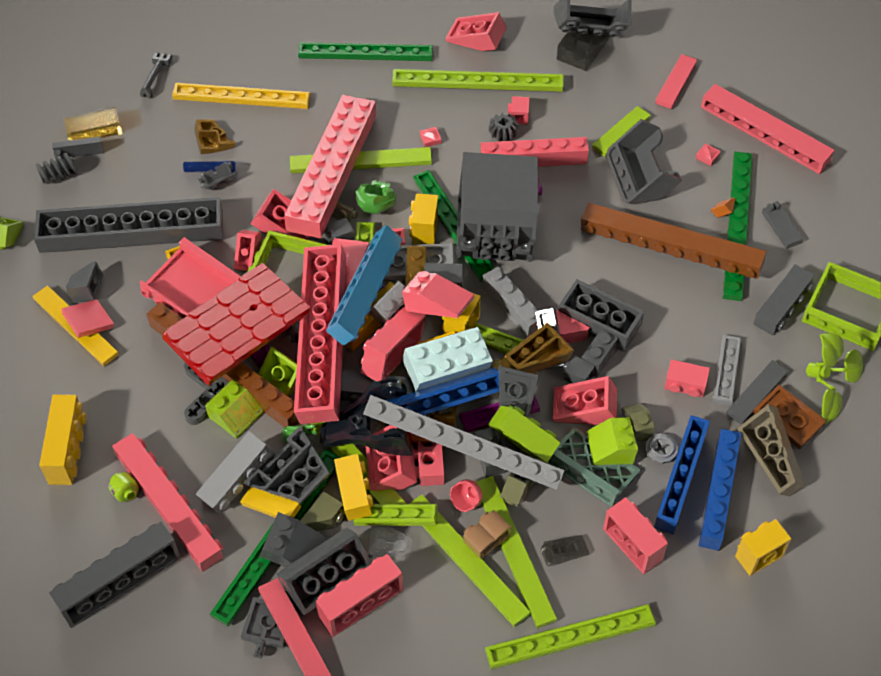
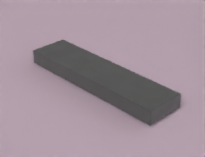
M772 360L731 405L726 414L742 425L752 415L754 408L787 375L788 370Z

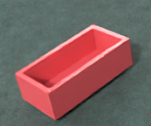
M405 306L401 310L399 309L391 320H387L381 330L378 329L374 337L365 342L363 350H365L364 356L361 360V373L375 381L387 378L403 361L402 357L405 348L418 345V342H421L426 314L407 312Z

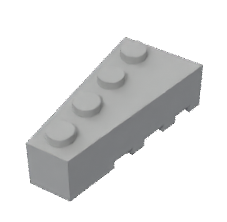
M248 431L197 491L196 495L217 513H220L248 486L243 482L257 468L262 470L276 455L263 441Z

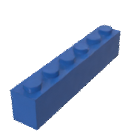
M490 368L386 401L426 415L499 392V370Z
M690 415L654 525L655 529L674 535L708 430L709 420Z
M725 429L720 431L699 547L717 551L721 547L741 433Z

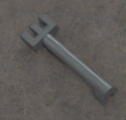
M155 52L152 57V62L155 65L140 91L141 97L147 95V98H152V89L150 87L162 65H170L172 55L168 54L166 57V54L162 53L160 55V53Z

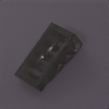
M582 535L545 541L541 547V553L547 566L557 565L589 555ZM575 543L578 546V551H576V548L574 546Z

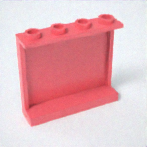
M185 237L179 242L180 248L146 283L142 280L139 282L141 293L144 297L151 298L156 304L161 302L182 319L188 316L194 309L217 296L220 291L241 277Z

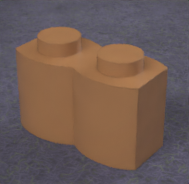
M495 510L490 513H484L479 519V523L474 526L470 525L464 531V543L480 559L489 554L495 546L499 545L511 534V526Z

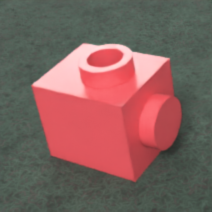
M512 96V103H508V114H511V117H515L518 124L528 125L529 97Z

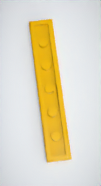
M48 285L32 296L34 301L101 365L106 366L119 356L118 351L99 333L78 338L62 315V308L69 307V305Z

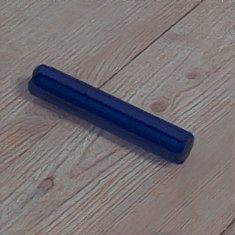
M235 161L184 162L183 170L184 172H206L212 169L213 172H216L215 167L224 162H230L233 167L231 171H235L236 163Z

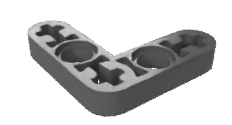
M185 363L186 374L206 389L184 412L186 421L191 425H197L208 416L206 407L202 402L207 398L212 399L222 390L218 391V388L225 387L229 382L220 377L208 386ZM191 413H193V414H196V413H197L198 416H196V417H195V416H192V417H191L190 414H191Z

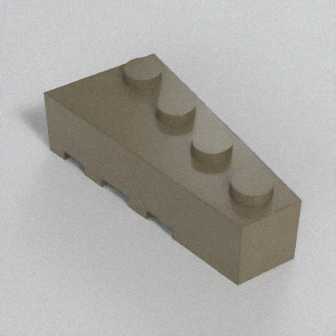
M768 404L737 429L778 493L790 496L803 487L805 483L777 407Z

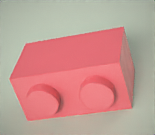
M671 359L664 389L689 394L693 397H703L709 368Z

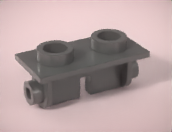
M224 162L215 167L216 175L212 169L200 174L198 180L201 184L204 183L201 189L211 190L218 186L217 183L221 181L225 183L232 180L233 175L237 174V172L231 171L233 168L232 164Z

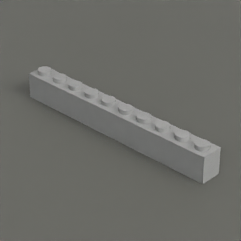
M370 395L363 413L376 420L556 490L564 472L563 469L373 395Z

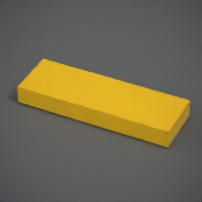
M250 487L240 501L242 506L276 518L278 512L294 518L301 508L300 504L295 501L254 487Z

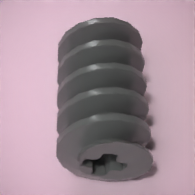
M64 153L63 159L57 156V162L51 158L50 164L43 161V167L39 163L36 164L43 184L44 180L50 183V177L57 181L58 174L61 178H64V172L70 176L71 169L77 173V168L71 154L69 157Z

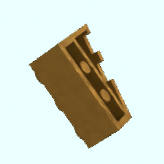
M546 323L504 356L501 366L531 374L570 360L574 349Z

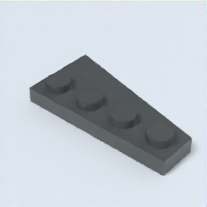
M499 366V408L501 405L507 407L509 405L516 406L525 412L524 416L529 418L538 375ZM499 434V444L519 453L521 452L519 447Z

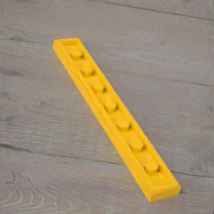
M175 83L172 97L174 100L308 109L310 92Z

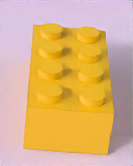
M52 394L39 464L49 485H73L74 477H77L78 474L76 463L77 459L79 460L81 456L79 446L80 442H83L84 439L82 428L83 424H86L87 415L83 412L82 403L79 402L77 395Z

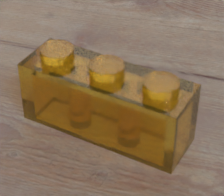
M116 107L64 118L69 141L93 137L105 138L122 134Z

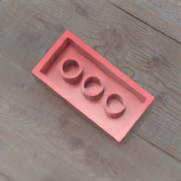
M386 554L383 557L380 556L374 559L371 565L365 569L361 568L356 571L354 576L347 581L339 582L332 591L321 594L318 600H316L318 616L332 637L403 591L402 572L389 555Z

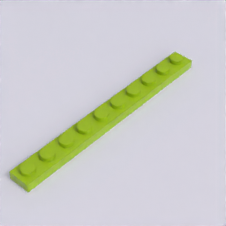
M393 69L392 85L399 87L563 92V74Z

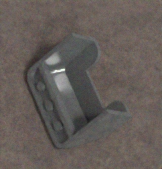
M559 0L554 5L553 13L558 28L562 32L578 31L579 34L594 33L596 36L608 34L610 37H619V34H622L631 27L632 0H627L618 9L570 5V0Z
M642 119L611 145L606 154L621 197L628 204L661 199L682 182L677 171L670 170L666 173L660 170L653 151L663 141L662 131L660 127Z

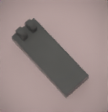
M101 137L52 143L55 159L57 156L63 159L64 153L69 157L70 154L72 157L104 153Z
M778 201L773 202V204H767V207L763 208L762 214L786 249L803 243L804 238Z

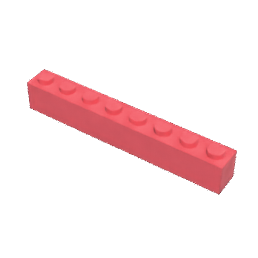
M714 84L703 96L701 108L816 173L820 174L831 162L834 149L724 88Z
M132 433L114 444L112 447L117 458L137 481L140 489L201 571L204 572L223 559L221 550L224 548L217 538L214 540L211 537L212 532L206 523L204 525L201 524L199 521L201 517L195 509L191 510L188 505L190 503L184 494L180 496L177 492L179 489L173 480L169 481L166 476L168 474L162 465L158 467L155 463L157 459L151 451L148 453L145 450L146 445L141 438L137 439Z

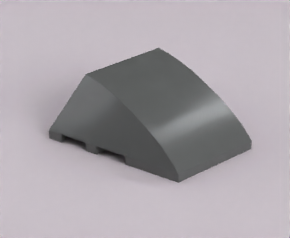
M299 426L286 439L288 444L262 470L257 468L243 482L245 485L302 504L330 475L302 427Z

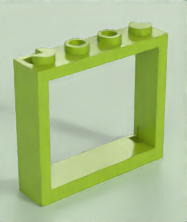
M268 231L265 239L261 241V248L256 252L253 266L249 267L248 272L261 263L266 265L273 247L304 254V248L326 246V244Z
M828 262L801 322L828 333L837 334L842 339L874 351L881 336V322L876 333L814 307L828 279L881 299V282Z

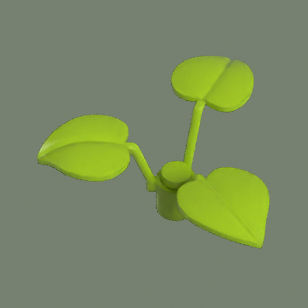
M833 333L820 334L823 362H810L806 368L808 377L817 378L816 382H820L830 388L825 391L822 401V418L826 420L825 424L834 420L842 410V396L836 392L835 387L823 379L828 378L831 371L845 372V380L854 383L860 379L863 373V358L858 350H851L847 353L844 360L845 368H830L839 362L838 358L844 352L842 338Z

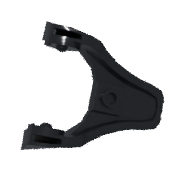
M389 377L369 385L360 398L340 412L339 421L322 424L320 443L327 447L352 443L364 445L386 454L412 456V445L404 430L393 428L383 434L372 435L370 417L363 414L370 395L383 400L407 394L405 384L399 378Z

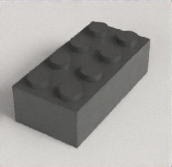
M576 279L558 306V311L590 327V335L596 337L602 329L618 337L616 348L622 351L626 350L642 325L644 316L643 310Z
M346 527L276 574L294 607L305 615L317 607L316 600H318L321 594L332 591L339 582L347 581L354 576L356 571L361 568L365 569L372 562L357 533Z

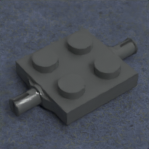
M253 597L241 639L257 644L253 654L256 658H262L265 646L283 649L286 640L264 600Z

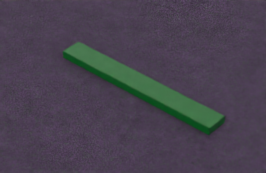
M300 42L298 57L300 59L432 61L433 45Z
M430 170L413 176V180L423 194L438 195V218L456 244L458 214ZM464 256L480 282L483 281L484 274L494 269L489 260Z

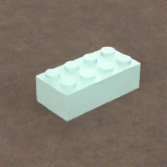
M478 327L405 348L402 357L415 391L490 369L493 362Z

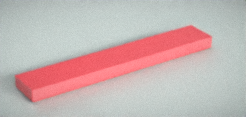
M276 578L260 586L258 590L304 676H331L279 579Z

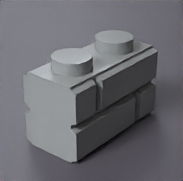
M399 281L369 312L382 326L404 305L402 291L406 287Z

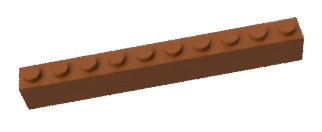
M592 203L587 204L581 217V230L587 233L597 234L605 238L615 239L623 243L633 244L641 248L651 249L659 253L669 254L677 258L741 274L748 278L759 279L765 262V250Z
M161 302L146 314L150 327L162 336L169 327L182 320L180 316ZM242 362L222 376L228 382L233 379L247 389L264 410V413L283 427L295 426L299 422L294 414L295 401Z

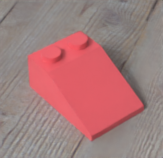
M499 12L456 18L445 40L449 43L479 51L496 50L507 27Z
M275 189L266 197L250 223L265 234L268 231H273L306 240L309 237L286 231L284 215L291 200Z
M427 271L419 272L402 291L407 312L459 318L474 299V294L438 274Z
M609 376L554 387L552 419L554 422L598 425L609 418H617V387Z

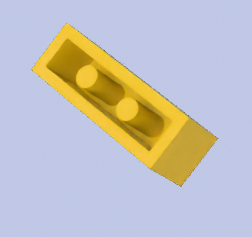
M358 454L334 459L347 520L351 521L372 515L371 507L374 506L372 495L367 493V490L370 489L368 477L364 478L363 473L367 472L364 460L360 461Z

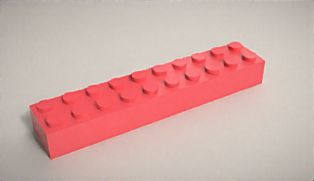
M342 95L284 215L286 231L317 238L322 237L376 119V101Z
M342 244L304 248L301 299L310 306V311L300 319L294 414L300 424L339 421L343 345L327 333L326 329L345 294L346 254Z

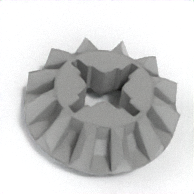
M666 434L651 436L645 446L647 456H650L653 462L658 461L660 464L670 462L676 457L678 451L675 440ZM658 446H660L661 448L665 447L664 453H662V451H657Z

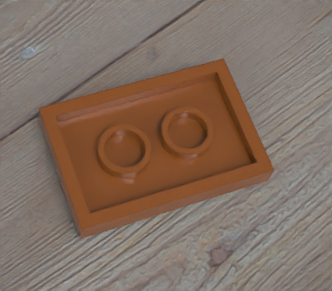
M780 385L763 399L753 411L756 414L768 404L777 407L789 441L799 449L826 423L825 419Z

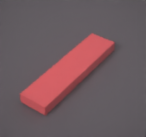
M683 54L680 55L656 98L655 104L672 109L694 69L697 59Z

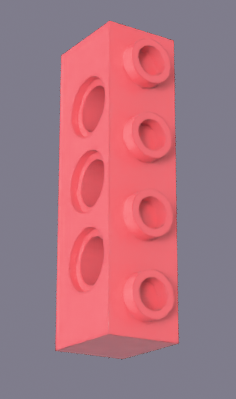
M413 440V443H417L418 446L417 449H414V461L419 462V466H415L416 479H420V486L444 485L442 445L435 442ZM427 461L433 462L432 464H425Z

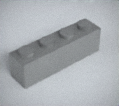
M499 267L484 274L483 289L527 338L537 331L538 325L535 311H538L537 308Z

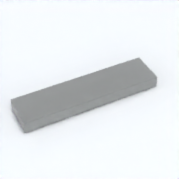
M722 335L713 403L729 406L733 403L742 339L740 337Z

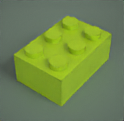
M501 405L488 426L532 458L547 463L560 445V442L555 439L557 435L548 429L540 428L541 424L533 418L529 419L524 416L525 412L520 408L511 405L508 407Z

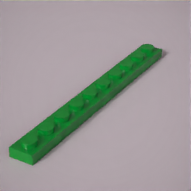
M734 151L730 199L735 198L733 212L729 214L727 240L746 245L752 153ZM724 271L722 299L742 300L744 275Z
M325 449L319 457L330 475L300 504L301 508L294 517L295 519L300 521L311 508L336 471L334 459L341 457ZM272 525L210 612L212 618L228 627L273 563L260 557Z

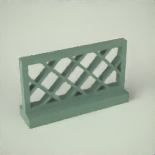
M573 427L560 441V445L547 464L563 469L565 477L610 507H613L618 497L640 473V469L633 464L591 465L590 459H592V455L588 453L589 443L587 435ZM576 435L582 440V443H572L571 438ZM570 448L571 455H565L560 450ZM574 448H583L585 454H575ZM586 459L587 466L580 465L576 460ZM621 469H628L632 474L622 476ZM603 470L604 477L595 475L593 471ZM607 470H617L618 476H608ZM619 481L621 487L617 489L610 482Z

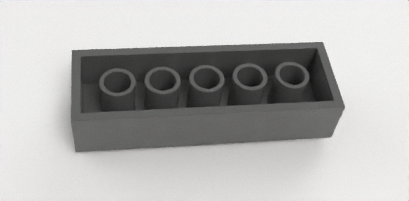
M159 522L149 526L139 536L132 537L123 546L113 549L109 555L94 561L87 569L75 573L68 581L56 585L49 594L70 628H73L181 557L175 540L163 523Z

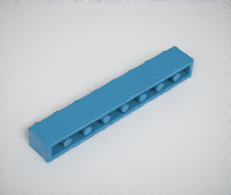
M387 225L375 233L326 329V332L343 346L349 341H355L359 336L358 330L364 325L366 321L364 318L371 311L372 307L370 306L378 297L376 293L383 286L384 283L382 281L389 274L390 271L388 269L395 261L394 256L401 249L400 244L403 239Z

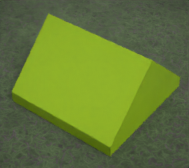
M271 347L258 375L290 397L295 392L297 363L275 347Z

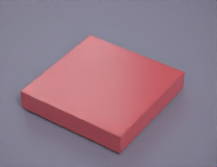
M97 299L62 308V315L78 338L114 328L113 321Z

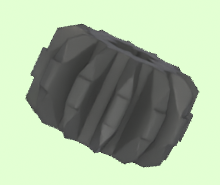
M501 113L500 116L495 114V117L491 118L489 133H491L492 138H496L497 141H506V139L512 141V138L516 137L518 122L515 117H511L510 114L504 115Z

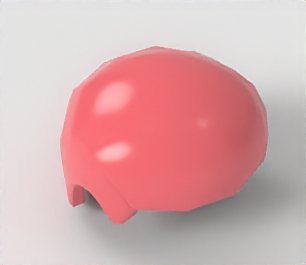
M465 479L452 486L450 498L457 510L468 512L480 505L483 493L475 481Z

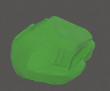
M373 180L371 184H361L355 191V198L364 212L376 215L385 212L395 205L396 195L393 189L389 188L390 183L386 184V182L382 183Z

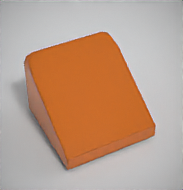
M735 198L717 203L711 208V212L717 218L731 214Z

